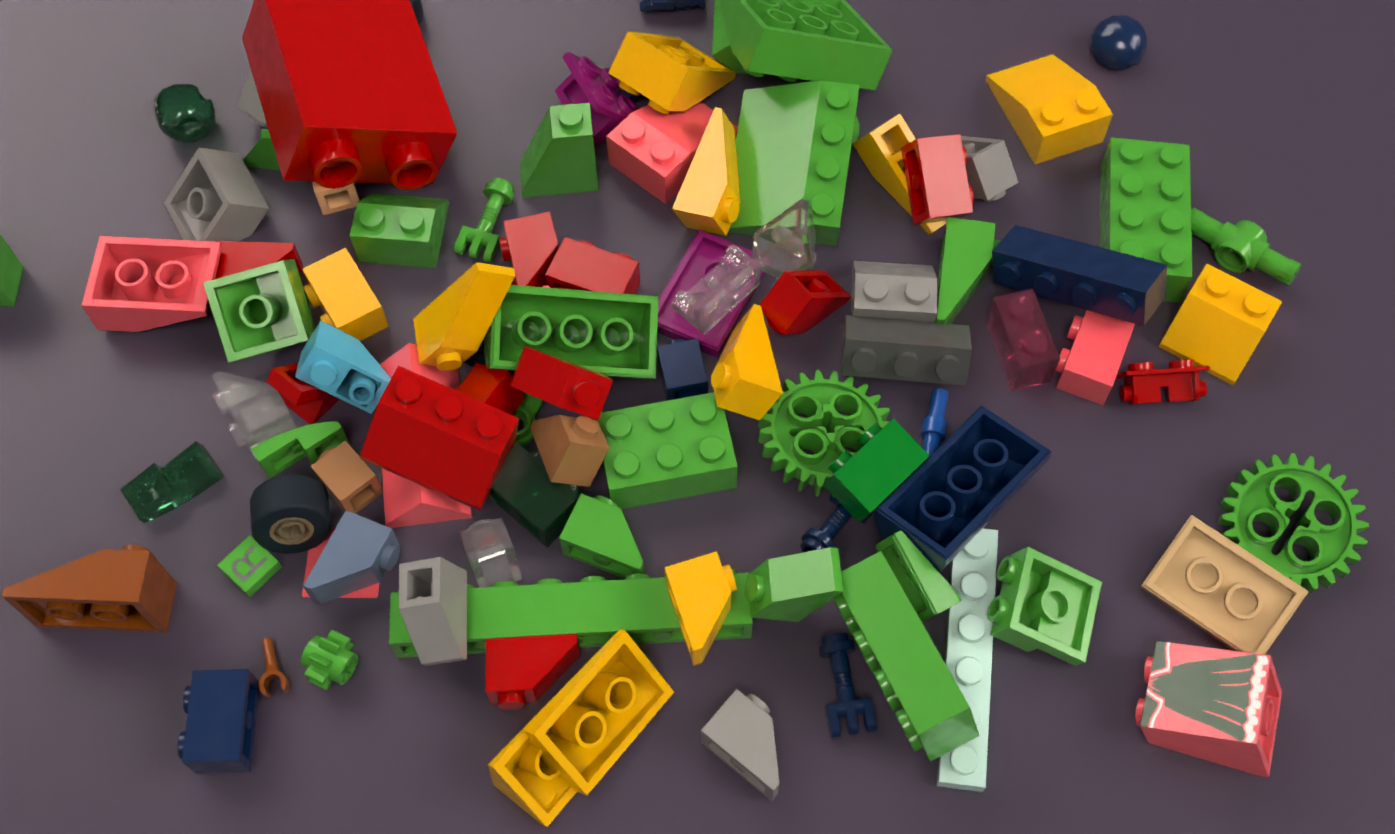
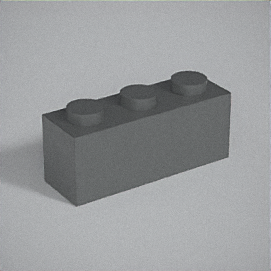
M846 315L841 375L966 386L972 354L970 328L968 325Z

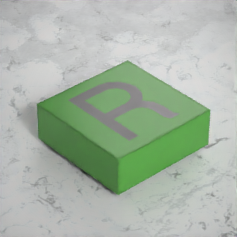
M250 535L217 565L249 597L282 568L280 562L265 548L261 547Z

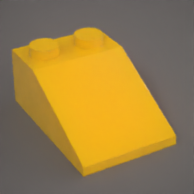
M631 31L627 32L608 72L620 80L619 87L634 95H644L650 99L648 102L650 107L664 114H669L670 111H687L734 80L737 74L679 37Z
M1054 54L986 75L985 80L1035 165L1103 142L1113 113L1096 86Z

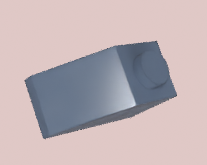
M346 510L303 585L312 601L323 604L379 583L386 570L391 571L394 568L400 555V544L393 529Z

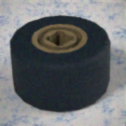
M297 474L279 475L265 480L254 489L250 498L253 539L267 550L284 554L304 552L317 547L326 540L331 531L329 496L326 488L321 482L309 476Z

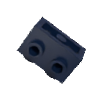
M249 669L193 670L191 686L185 688L183 695V707L187 714L186 730L181 731L179 734L178 755L182 759V763L195 774L251 772L259 681Z

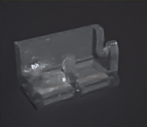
M730 245L726 249L727 254L722 258V261L688 292L680 290L676 293L675 297L677 299L672 302V308L704 335L760 285L761 263L756 259L753 260L735 245Z

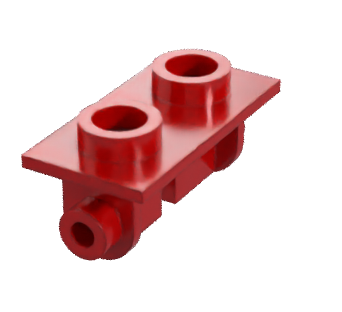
M1193 359L1168 362L1169 369L1155 370L1153 362L1128 364V371L1117 374L1115 379H1126V385L1120 387V399L1122 402H1128L1131 406L1161 403L1160 387H1166L1167 402L1198 401L1200 397H1205L1207 394L1205 380H1199V373L1210 370V366L1195 367Z

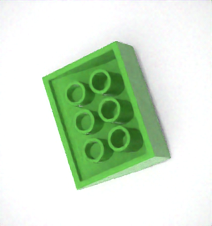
M720 0L732 53L743 65V70L756 77H764L765 74L776 75L789 82H796L797 79L809 81L823 80L860 85V88L876 90L893 51L845 0Z
M819 80L744 90L736 136L740 210L736 221L731 224L728 233L837 247L860 85Z

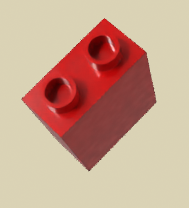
M254 0L242 41L283 181L316 182L322 187L331 189L342 188L352 183H392L398 189L415 190L428 184H433L458 133L410 0Z

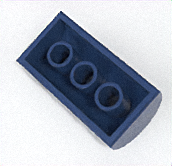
M980 406L875 509L874 520L877 530L883 540L902 530L937 571L940 572L1050 459L1052 451L985 407Z

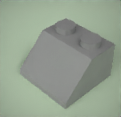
M200 147L164 202L183 240L241 241L253 234L270 209L239 153Z
M853 261L851 316L935 323L937 316V276L933 265Z

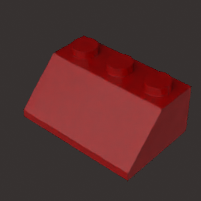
M398 366L378 402L360 454V459L481 511L517 438L519 418Z

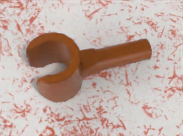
M265 638L261 642L266 672L260 677L259 689L265 696L271 698L269 684L273 679H281L282 690L285 693L289 692L291 682L279 670L273 639Z

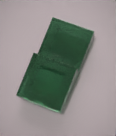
M195 441L164 467L153 463L120 490L139 520L146 523L198 496L223 478L224 474L205 446Z

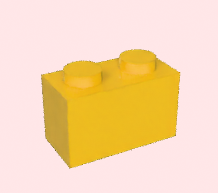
M346 248L302 269L308 282L307 285L303 286L308 301L313 309L321 306L325 313L319 317L321 321L359 339V341L389 327L381 304Z

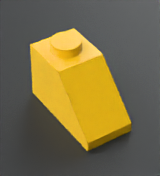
M717 551L664 567L666 587L693 666L703 662L731 609V592L737 590L730 565H721Z

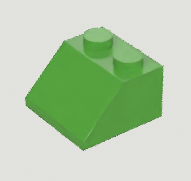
M371 193L357 202L349 237L358 261L436 268L449 208V199Z
M295 259L282 260L203 282L228 363L308 341L316 329Z

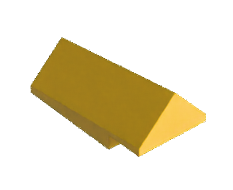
M619 629L488 764L493 785L541 825L548 827L577 792L587 796L672 696L674 693L673 689L625 630Z

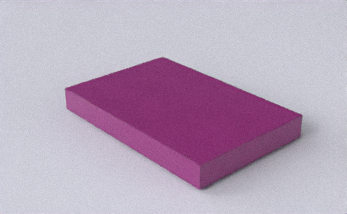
M699 229L658 298L657 332L674 340L698 339L702 352L719 358L733 329L739 322L768 270L770 258Z

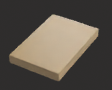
M1193 515L1186 521L1140 587L1233 651L1264 655L1309 592Z

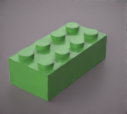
M1111 137L1100 165V247L1166 264L1167 279L1166 296L1164 299L1166 302L1180 303L1192 279L1190 145Z
M879 551L841 571L843 592L833 598L851 635L856 640L867 665L877 679L892 711L894 712L901 708L895 714L914 752L923 748L931 762L980 736L969 704L883 553Z

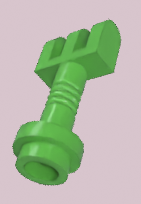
M493 178L491 182L485 185L483 194L488 198L478 225L476 229L462 226L454 246V253L464 255L469 242H471L469 249L470 258L478 259L485 246L484 262L491 264L494 262L500 248V236L491 232L502 205H510L513 202L515 196L513 193L514 186L510 182L502 178Z

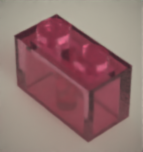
M1033 289L994 297L986 324L1011 390L1014 391L1051 383L1060 361V356Z

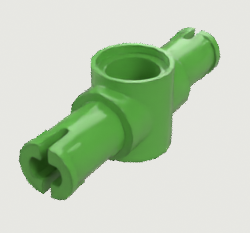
M1195 207L1191 209L1192 234L1211 244V249L1215 251L1216 261L1223 268L1233 273H1241L1246 269L1255 272L1258 269L1277 279L1287 287L1293 282L1302 264L1270 248L1271 244L1267 242L1265 231L1259 225L1249 220L1238 221L1235 225L1228 221L1223 224Z

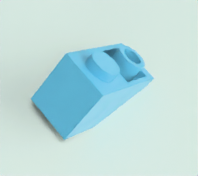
M321 320L301 351L295 374L296 378L370 414L378 405L391 380L390 376L359 339Z

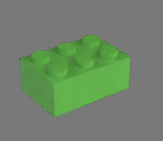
M714 392L601 412L598 422L609 446V450L603 460L609 498L617 504L618 508L626 509L737 488L738 466L725 410L717 407Z

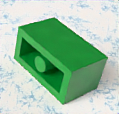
M894 418L883 428L877 423L873 424L857 440L863 446L858 452L852 456L846 450L828 467L833 475L823 486L858 522L862 521L930 456Z

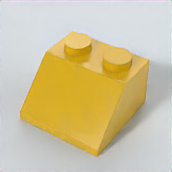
M1206 263L1162 339L1159 348L1182 360L1193 359L1196 367L1210 366V370L1205 372L1233 386L1282 301Z

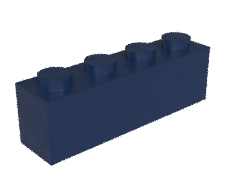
M1015 225L992 250L993 283L1141 326H1145L1166 296L1167 265L1018 225Z

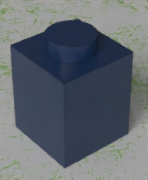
M675 339L665 345L657 346L658 367L666 401L708 393V379L698 339Z

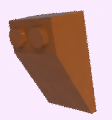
M125 545L122 549L100 550L3 588L1 597L36 627L167 633L177 582L149 549L139 545Z

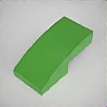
M331 421L294 428L263 441L251 448V451L266 475L271 479L304 457H307L313 465L327 449L337 447L345 440L349 445L350 443L338 421Z

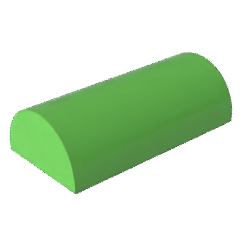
M511 285L484 337L487 369L515 371L523 346L525 345L603 373L607 377L656 379L658 296Z

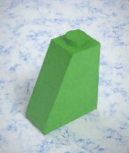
M590 103L549 107L520 160L522 198L599 191Z

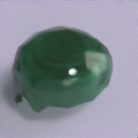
M174 84L163 88L154 98V113L159 128L164 134L177 142L191 143L205 138L216 124L215 108H213L212 100H206L195 85Z

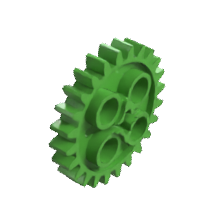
M816 370L814 380H809L803 372L799 373L797 385L791 380L785 379L782 389L783 394L758 422V428H760L758 443L764 444L762 457H774L770 470L773 472L784 469V483L791 481L793 478L798 479V491L800 492L808 484L814 485L815 496L819 497L824 487L823 484L833 475L828 467L846 451L844 447L852 448L858 452L863 446L857 440L873 424L877 423L883 428L889 422L887 418L890 409L877 408L881 396L878 394L868 398L866 392L869 385L864 384L856 389L853 387V376H849L844 383L839 382L837 371L832 372L829 380L823 378L820 370ZM838 412H845V413L849 414L850 416H845V415H842V414H840V413H838ZM796 414H804L809 418H803ZM803 449L811 450V451H813L815 454H813V455H811V454H806V453H804L802 450H803Z
M1291 453L1288 456L1285 464H1282L1280 458L1274 454L1268 460L1267 467L1258 459L1251 466L1252 473L1243 469L1237 476L1240 484L1231 482L1226 489L1232 497H1224L1220 507L1230 513L1221 515L1218 519V524L1230 527V529L1222 535L1301 586V583H1303L1309 594L1318 589V580L1324 587L1329 588L1336 582L1334 575L1344 578L1350 573L1346 564L1355 565L1361 559L1360 555L1354 550L1362 549L1368 542L1363 537L1356 535L1364 532L1369 527V523L1356 520V517L1366 509V506L1352 505L1350 501L1359 491L1357 489L1344 491L1341 486L1345 482L1346 476L1343 474L1335 479L1329 477L1331 471V464L1329 463L1320 471L1314 469L1315 462L1312 456L1303 465H1298L1295 453ZM1274 487L1286 488L1291 493L1293 502L1280 500L1274 492ZM1310 492L1313 495V499L1296 522V529L1287 537L1278 555L1273 554L1272 547L1288 526L1289 517L1299 508L1305 494ZM1314 510H1323L1328 513L1332 519V526H1326L1317 521ZM1260 521L1265 523L1271 530V537L1259 536L1254 531L1252 522ZM1299 544L1308 549L1311 560L1302 561L1298 559L1293 553L1292 545Z

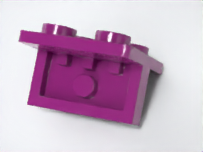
M567 52L562 58L571 74L554 91L562 105L590 103L594 146L596 148L631 112L638 110V108L628 96L623 94L618 85L620 80L608 73L609 68L606 67L603 70L597 67L588 57L583 56L580 58Z

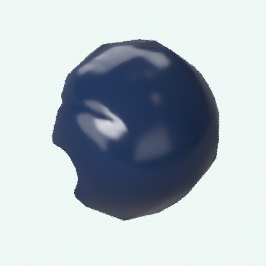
M1113 15L1097 25L1092 33L1089 49L1096 62L1109 70H1124L1132 65L1139 64L1147 48V35L1139 21L1127 15Z

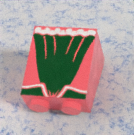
M1156 641L1154 656L1147 657L1144 667V681L1148 684L1145 699L1140 698L1136 707V724L1141 727L1148 743L1269 778L1282 697V689L1271 655Z

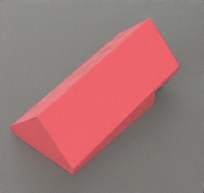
M408 343L379 364L390 378H392L397 367L401 366L453 390H457L460 386L459 368L442 371L437 369L436 366L419 364L417 345ZM382 468L385 526L397 528L472 518L471 507Z

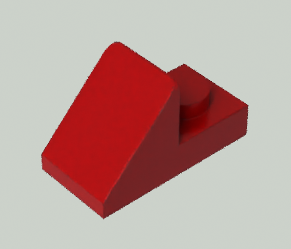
M298 363L272 368L266 382L280 393L287 407L309 424L316 423L340 400L296 378L295 374Z

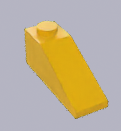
M715 107L672 210L686 228L701 229L705 232L727 236L729 228L736 221L740 210L735 128L723 109Z
M898 114L852 144L871 175L912 216L901 147L914 141L916 138L901 114ZM947 221L919 225L928 234H931L945 225Z
M476 262L413 318L419 364L436 366L437 369L442 371L455 370L461 367L463 362L478 351L515 278L514 268Z
M753 304L733 329L713 370L711 384L714 389L717 407L759 421L779 399L783 391L761 306Z

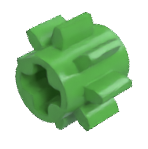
M331 630L327 639L315 635L308 642L301 656V665L308 668L304 676L309 678V682L328 690L332 681L343 685L350 679L356 669L359 658L358 654L352 652L355 644L350 642L351 638Z

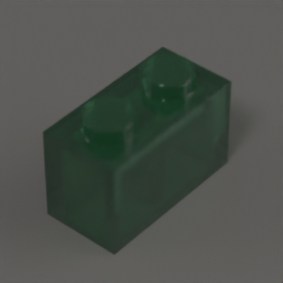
M517 443L510 450L488 497L548 548L561 535L580 497L581 491L577 485L551 482L540 453L535 450L529 453Z

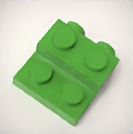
M1030 547L1006 556L1001 561L996 573L997 580L1003 582L1000 595L992 600L987 611V619L993 622L990 635L1026 652L1039 649L1074 666L1086 663L1102 581Z

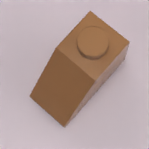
M554 415L533 420L530 429L550 481L590 487L609 450L598 420H593L586 416L572 417L566 415Z

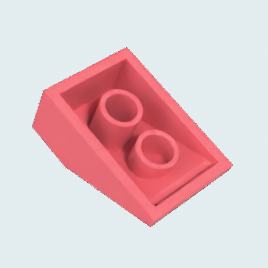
M700 101L687 111H670L669 114L661 113L649 105L631 112L606 136L609 164L664 204H667L680 191L714 110ZM731 123V124L733 125V127L735 128V137H736V136H737L738 127H737L736 125H734L733 123Z
M99 236L81 306L97 330L141 332L207 316L210 303L203 282L216 278L222 244L215 241Z

